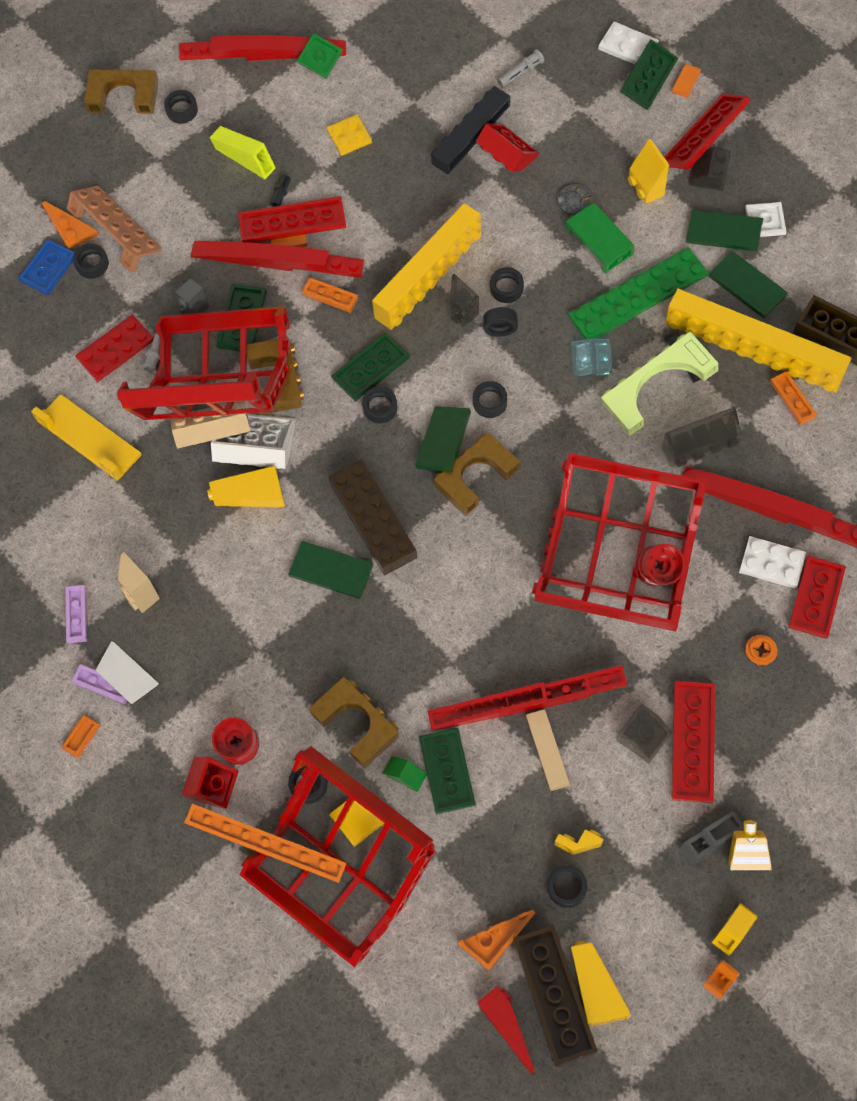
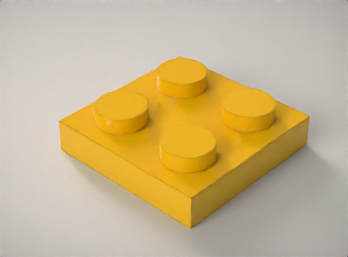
M358 114L326 127L341 156L372 143V139Z

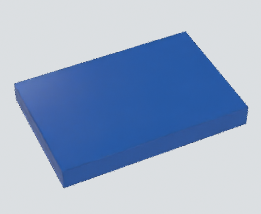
M47 239L18 280L49 295L73 263L75 252Z

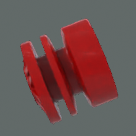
M658 544L645 547L637 554L634 569L637 577L646 585H669L681 578L685 569L683 554L677 547L671 544Z
M232 717L221 721L215 727L212 734V745L215 751L228 763L243 765L250 762L257 755L259 738L256 731L245 720ZM237 739L241 741L238 747L234 745Z

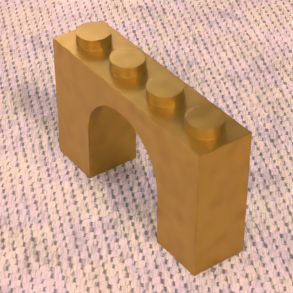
M89 70L84 99L88 113H104L106 99L110 91L119 86H130L136 90L134 105L137 113L154 114L158 88V77L155 70Z
M278 339L247 345V356L251 370L275 366L278 360ZM294 343L290 344L289 355H287L286 359L287 365H289V375L274 411L258 413L259 416L302 407L301 400H304L303 390L298 387L301 384L300 374H296L295 369L299 368L297 358L293 359L292 355L296 354Z
M489 432L485 436H480L471 448L468 447L463 451L462 456L456 459L452 472L440 471L434 477V487L464 516H467L479 505V497L464 484L461 478L463 472L469 466L478 463L489 465L506 481L520 469V461Z
M343 677L309 708V711L323 727L327 726L341 712L348 709L360 710L369 717V731L349 750L351 756L365 769L399 738V728L392 720L388 722L384 718L385 713L378 706L376 708L373 707L371 699L365 693L361 694L357 690L358 686L351 679L348 681Z

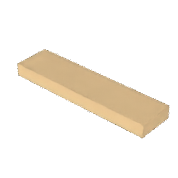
M545 709L527 714L526 719L550 792L570 786Z

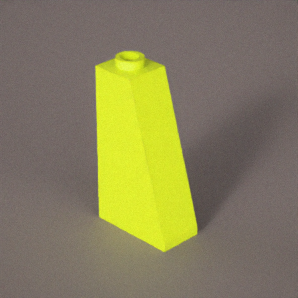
M222 126L210 136L216 150L263 179H266L276 168L262 142Z

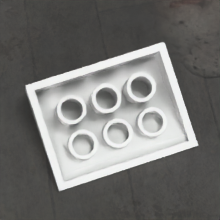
M248 414L250 432L212 440L211 442L212 461L258 467L275 466L276 469H286L296 418Z

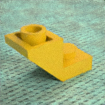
M585 829L578 843H575V839L567 834H564V836L558 834L555 846L574 855L601 847L604 839L601 838L598 832Z
M740 903L712 943L730 956L758 916Z

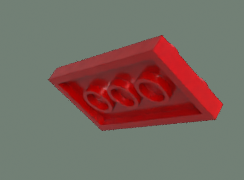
M132 314L75 355V357L98 383L151 344L154 337Z
M807 556L788 628L825 639L829 637L846 566Z

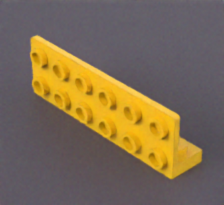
M59 395L46 410H40L38 407H35L31 411L39 424L116 481L141 456L140 451L63 395Z

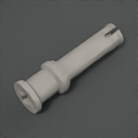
M535 49L533 54L522 58L520 64L497 78V83L504 88L526 71L531 72L539 63H544L542 53Z
M157 333L154 336L150 350L145 354V362L141 365V370L147 374H156V367L158 361H160V338Z

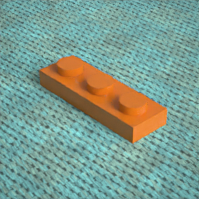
M310 277L302 290L303 296L349 313L352 312L358 300V295Z
M787 371L771 379V385L800 426L816 418V412Z

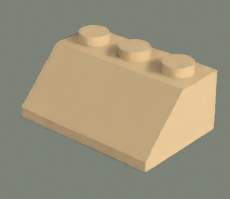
M123 552L120 556L118 581L121 585L119 589L124 594L123 596L128 601V604L135 611L139 609L143 613L160 598L149 578Z

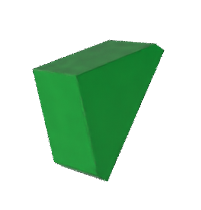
M391 756L382 773L416 792L419 791L427 776L425 772L409 760Z

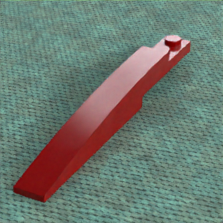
M263 35L211 37V41L179 43L180 61L246 57L247 61L293 59L300 57L311 37ZM325 39L343 50L340 56H346L345 40Z
M194 241L190 257L291 272H293V269L356 278L362 277L365 264L364 259L330 255L329 250L248 242Z
M687 466L682 476L707 481L706 494L782 523H793L857 548V525L833 517L834 513L754 485Z
M620 665L544 684L542 682L429 710L428 716L431 730H439L589 698V695L627 686L623 666Z

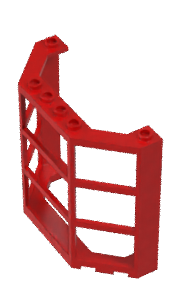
M286 306L161 316L155 325V331L159 334L160 367L148 388L129 389L127 381L122 383L117 391V398L121 401L122 408L143 420L273 412L289 375V365H287L286 359L287 355H289L290 341L286 339L287 330L290 329V322ZM277 327L278 360L274 369L247 372V329ZM240 330V372L209 374V332ZM202 332V375L171 377V335ZM270 376L262 394L257 377ZM238 378L236 382L207 383L208 380ZM200 381L199 384L169 386L170 383ZM247 401L256 408L232 409L234 402ZM227 402L224 408L217 404ZM196 404H207L216 410L192 412ZM178 405H188L185 411L177 407ZM163 406L175 412L153 415L157 407Z
M569 453L568 459H564L562 464V470L565 471L559 507L554 509L552 520L555 521L554 527L550 526L548 537L551 538L550 544L546 543L544 555H547L546 561H542L540 572L543 574L539 576L538 583L534 582L532 594H535V601L676 632L698 525L694 521L698 522L707 481ZM574 467L610 474L601 516L566 509ZM616 475L651 482L643 525L607 518ZM657 484L694 491L684 533L648 526ZM565 515L600 522L586 584L550 576ZM605 524L641 531L636 556L644 548L647 532L683 540L680 552L684 557L685 569L681 578L673 585L670 602L634 594L637 581L634 567L628 593L592 585ZM550 582L583 589L584 593L582 600L545 593ZM590 591L625 598V608L619 609L587 602ZM632 600L669 608L667 619L630 611Z
M310 746L304 751L300 750L294 758V761H296L292 768L294 772L304 765L306 768L301 773V776H303L301 781L294 787V795L286 803L287 809L279 817L280 823L273 832V835L282 838L292 828L319 849V853L345 862L329 848L354 801H356L385 823L358 872L346 863L344 870L352 875L354 879L324 918H321L293 895L311 872L304 870L287 891L259 868L267 855L257 852L252 857L247 856L241 864L243 868L239 875L355 968L365 959L377 939L379 940L393 918L398 916L435 854V846L430 836ZM319 773L349 796L324 844L295 823ZM390 828L414 846L407 858L414 865L394 900L364 877ZM361 882L389 904L390 907L363 942L356 946L328 922Z

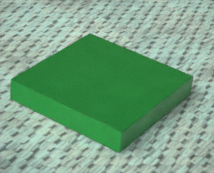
M313 33L297 63L327 79L343 50Z

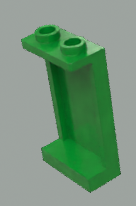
M595 203L585 206L581 212L570 216L566 221V231H572L602 263L601 269L605 273L631 257L634 253L635 245Z

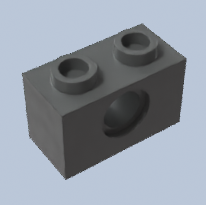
M191 278L175 292L182 314L203 313L209 307L204 289Z

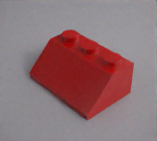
M485 124L476 140L481 145L480 148L482 150L490 152L493 155V159L502 162L510 172L522 171L540 155L538 151L504 124Z

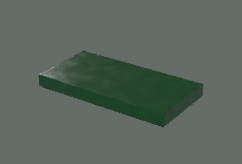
M650 39L619 92L648 110L677 62L678 57Z
M692 210L686 243L757 252L763 218Z
M734 251L730 252L708 275L709 278L763 319L788 295L787 291Z
M231 284L225 311L263 308L267 293L266 288ZM258 328L247 329V345L255 342ZM240 330L220 331L216 347L218 349L240 351Z
M385 332L332 374L331 378L356 402L367 391L408 360L410 355Z
M435 406L415 464L417 469L452 472L471 415L470 408Z
M301 541L288 576L361 599L374 565L372 562Z
M458 728L419 736L436 815L476 806Z

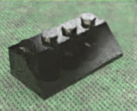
M732 407L666 432L662 451L670 467H682L693 459L697 461L706 454H716L722 448L736 446L742 436L736 408Z

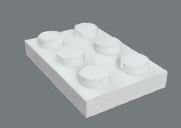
M613 22L598 45V49L636 64L650 39L657 44L659 40Z
M749 536L739 573L796 589L806 552Z

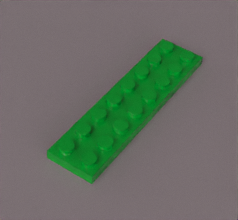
M687 247L568 313V317L586 342L589 343L672 297L677 289L684 290L708 276L709 272L691 249Z

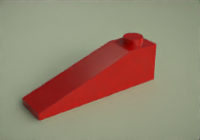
M497 986L480 999L477 1005L532 1075L535 1070L512 1005L509 1002L511 997L504 988L500 990Z

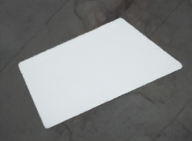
M114 642L110 643L96 669L131 704L159 684Z

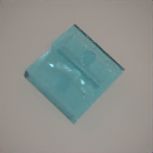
M584 339L571 342L572 368L575 377L592 373L594 376L612 373L610 339Z

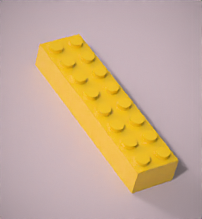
M463 203L372 300L374 317L377 321L390 330L400 325L403 317L412 312L414 305L418 301L421 302L426 292L436 286L437 280L447 274L451 265H455L463 253L468 252L474 241L479 240L482 235L481 214Z

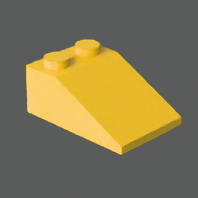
M651 139L647 140L630 167L628 177L629 184L635 187L639 199H643L646 204L664 196L669 169L668 162Z

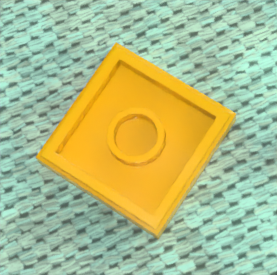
M346 801L329 814L334 822H336ZM354 801L340 830L355 847L384 823Z

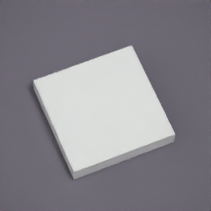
M781 202L745 206L746 216L763 218L760 237L786 235Z

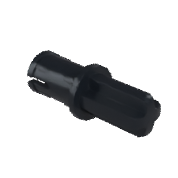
M285 174L281 176L278 185L274 188V194L270 201L272 207L281 206L284 196L287 195L286 190L291 178Z

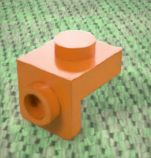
M722 960L703 987L721 1000L740 973L732 965Z

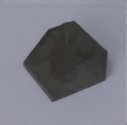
M721 148L706 150L692 166L689 185L723 191L731 150Z
M454 273L451 278V318L456 324L459 323L462 327H465L479 315V296Z
M641 703L617 734L616 741L650 764L673 732L655 712Z

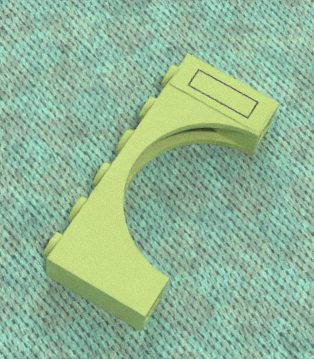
M691 332L681 335L673 345L666 346L662 353L651 357L646 365L642 368H636L631 376L620 380L615 388L612 390L608 389L601 397L604 407L629 436L644 426V419L637 408V397L641 387L650 377L665 370L680 369L689 371L705 381L718 371V362Z

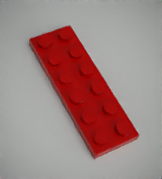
M721 94L666 154L664 158L668 162L669 168L689 170L750 103L749 97Z
M341 196L238 213L241 240L248 243L347 228Z
M674 682L672 801L714 802L715 683Z

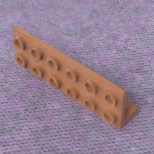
M99 186L76 190L70 193L67 209L77 219L82 218L84 210H86L123 247L120 263L130 273L136 271L140 257L161 251L162 248Z

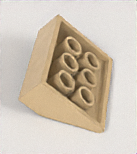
M245 401L234 402L232 409H246ZM209 407V408H205V409H201V410H196V411H192V412L216 411V410H214L213 408ZM248 414L171 419V429L177 449L250 432Z

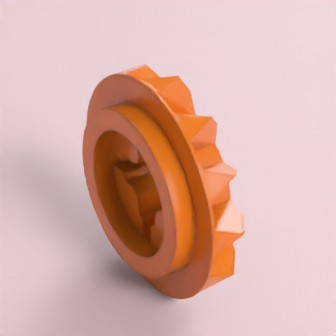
M765 635L753 636L745 647L746 656H748L750 662L758 666H767L773 662L778 652L776 643ZM763 644V650L767 653H763V655L759 657V651H756V649H759L760 646Z

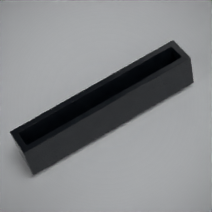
M495 86L490 91L488 90L482 100L474 105L471 112L464 116L461 123L453 128L450 135L443 139L440 146L432 151V165L449 174L476 145V140L485 124H495L510 107L511 96Z

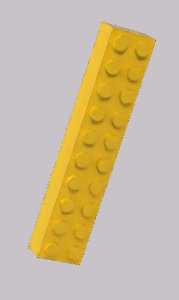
M677 289L668 307L666 324L670 328L682 330L686 334L691 332L694 336L701 338L707 343H714L724 350L734 351L741 357H749L756 363H764L776 371H787L791 377H798L805 380L808 384L821 386L828 392L833 391L837 393L852 358L681 289Z

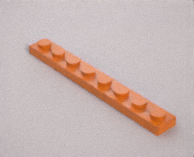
M195 804L191 805L184 822L197 829L337 883L340 882L346 866L345 862Z

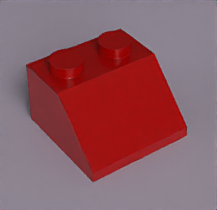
M194 757L182 796L196 802L227 809L239 771L209 757Z

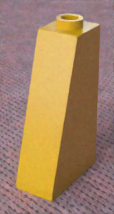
M275 466L209 482L210 489L207 492L209 500H213L215 506H285Z
M586 940L575 942L570 951L588 1025L594 1026L630 1018V1011L592 942L586 943Z

